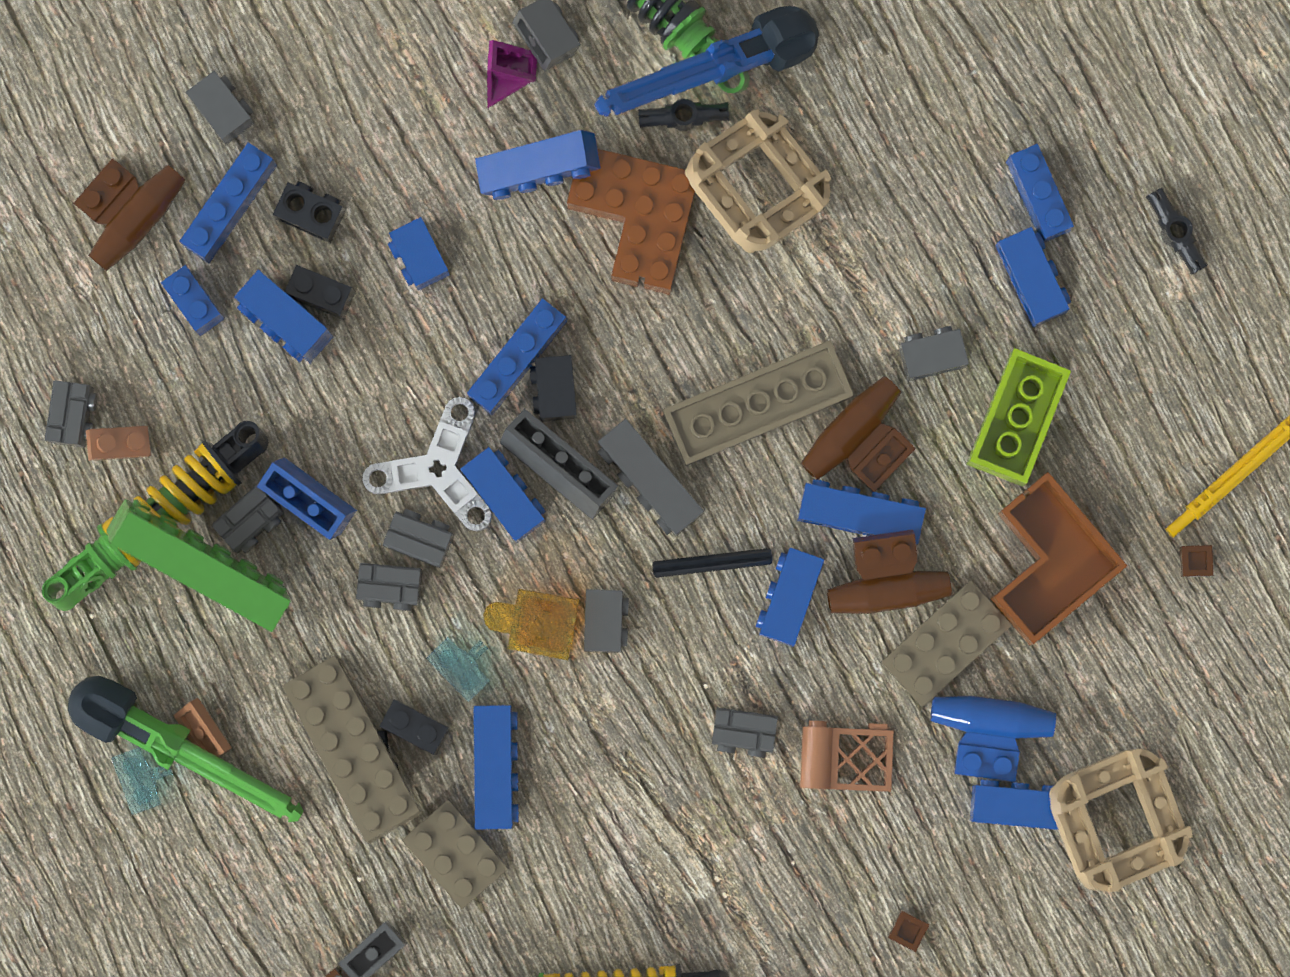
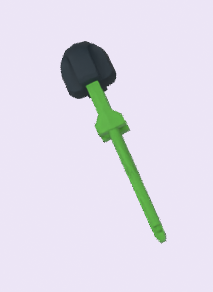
M102 676L87 677L71 691L68 699L69 715L72 722L89 735L104 743L112 742L118 735L150 752L157 764L167 770L175 761L279 818L287 816L289 817L288 822L299 821L303 813L300 803H297L295 806L290 801L291 797L186 740L191 730L181 724H166L136 708L134 704L137 696L134 691Z

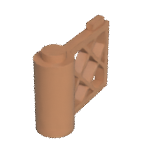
M809 721L808 727H802L800 788L891 792L894 731L887 730V724L868 723V729L829 728L827 727V721ZM839 734L851 735L859 744L847 756L839 748ZM857 735H864L867 737L862 741ZM874 736H885V750L876 757L865 744ZM861 748L873 760L863 771H860L850 760ZM838 755H840L843 758V760L839 764ZM885 756L884 765H883V764L880 762V760ZM847 763L857 776L849 784L837 783L838 770ZM876 764L884 772V785H872L864 776ZM862 779L866 785L855 783Z

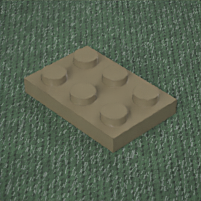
M449 799L402 839L461 909L466 907L509 869Z

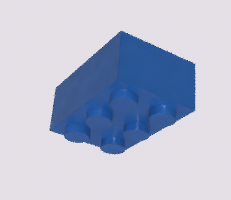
M259 270L254 273L234 296L240 303L237 309L253 324L259 320L262 323L259 328L274 342L278 343L280 339L285 342L283 348L299 363L304 359L311 364L333 338V335L323 324Z

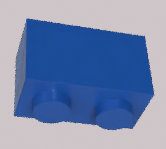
M422 217L389 232L392 241L387 244L395 260L401 257L406 268L402 269L401 272L408 286L415 284L419 291L450 275Z
M186 265L160 282L199 336H202L225 319Z

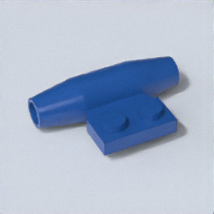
M978 696L933 697L930 720L931 722L965 732L957 746L955 774L1016 782L1020 751L1015 739L1053 737L1056 726V713L1016 701Z

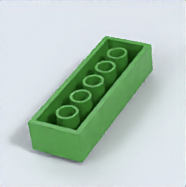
M124 499L106 529L111 545L266 630L273 632L291 602L286 592L287 588L282 585L284 582L271 573H268L266 576L256 571L257 566L243 558L240 562L230 557L231 552L218 544H215L213 547L203 542L204 537L191 529H188L187 532L176 527L178 523L164 514H161L160 518L149 512L151 508L137 499L133 503Z

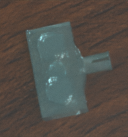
M447 637L426 659L470 702L490 682L479 669L476 662L489 648L484 645L476 653L484 644L479 640L466 652L458 648Z
M140 747L111 758L132 815L162 805L157 791V780L173 775L172 769L161 772L165 770L162 766L152 769L147 763L143 750Z

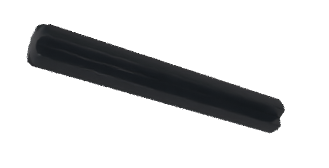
M764 548L654 561L652 568L654 577L659 578L770 565L773 559L771 549Z

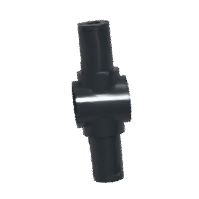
M680 99L673 104L665 105L663 108L638 109L640 128L667 126V128H675L679 131H688L694 126H702L703 122L730 121L728 102L701 104V102H692L689 99ZM680 109H687L692 113V117L688 121H680L675 114Z
M1163 187L1146 196V199L1150 202L1159 218L1157 222L1162 229V240L1166 245L1172 247L1175 253L1178 252L1190 274L1193 275L1207 267L1208 264L1204 261L1194 243L1196 239L1192 234L1193 226L1191 221L1182 216L1179 210L1175 211ZM1170 226H1181L1184 236L1182 238L1174 237L1170 232Z

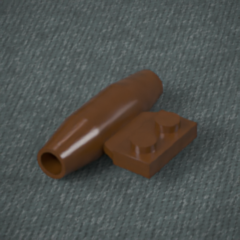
M112 158L73 203L94 222L106 225L88 256L104 270L108 271L134 250L165 215L186 180L172 167L166 165L140 187L137 178Z
M883 376L855 397L821 432L800 463L801 466L812 477L819 480L847 459L851 472L868 489L875 492L916 449L895 427L881 423L902 393L900 389L890 379Z
M913 529L852 538L855 567L862 578L827 589L830 613L872 614L912 608L952 595L948 571H913L916 562H918Z

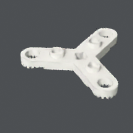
M462 397L450 400L445 406L427 455L370 465L363 473L362 481L365 488L373 494H386L433 486L467 529L482 531L487 528L492 519L490 508L456 468L475 418L473 404L468 399ZM462 404L468 408L469 412L465 420L456 421L452 418L451 411L454 406ZM435 461H440L441 465H446L447 467L446 470L442 471V477H436L435 473H430L429 471L430 468L434 467ZM380 470L386 474L387 480L383 486L374 487L370 484V475L374 471ZM475 507L481 508L485 513L483 522L477 525L470 523L467 517L468 512Z

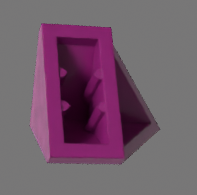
M489 40L487 109L531 82H536L537 59L531 50L496 40Z

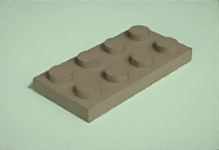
M970 580L880 663L922 708L1010 628L1012 624Z

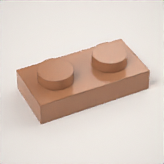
M148 426L86 430L89 461L151 456Z
M199 698L190 701L173 715L179 724L191 730L187 737L193 744L219 758L232 749Z

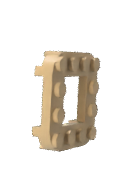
M759 109L749 112L744 119L709 142L702 143L691 157L685 169V175L694 191L730 237L748 253L769 249L817 216L830 201L829 182L831 176L826 169L822 172L817 169L785 128L789 121L780 114L777 117L770 113L759 112ZM757 147H760L795 193L764 214L761 213L755 216L722 174V171Z
M1128 749L1118 752L1063 776L1050 789L1052 814L1071 864L1080 882L1089 890L1101 892L1120 891L1126 885L1167 867L1177 866L1184 861L1183 857L1188 849L1189 838H1193L1191 826H1185L1164 772V770L1168 769L1167 764L1162 758H1158L1150 751ZM1133 782L1154 838L1105 859L1085 804L1089 803L1091 799Z

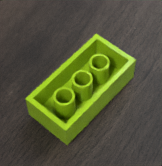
M1014 348L1008 357L966 465L1021 487L1025 486L1031 475L1071 370Z

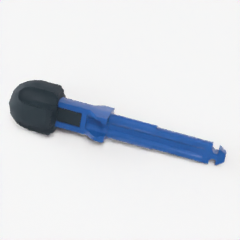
M783 6L767 11L755 17L750 32L729 40L714 42L703 53L607 90L605 93L607 99L600 95L594 106L600 115L608 117L611 110L614 111L615 115H619L668 95H676L713 80L717 85L739 73L763 64L765 66L770 65L773 70L780 72L798 65L812 56L817 47L819 37L816 21L806 10L796 6Z

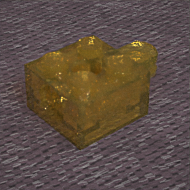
M518 589L516 605L493 602L486 607L483 619L485 625L490 630L510 634L507 648L510 651L569 661L580 600Z

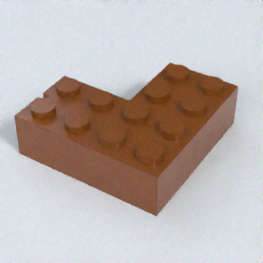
M597 149L601 169L590 171L589 177L572 180L567 207L569 210L624 223L611 274L612 281L638 287L639 277L645 278L644 289L670 295L696 193L685 175V169Z
M1047 472L997 513L1036 561L990 600L1027 644L1031 646L1125 569L1127 565L1051 474Z

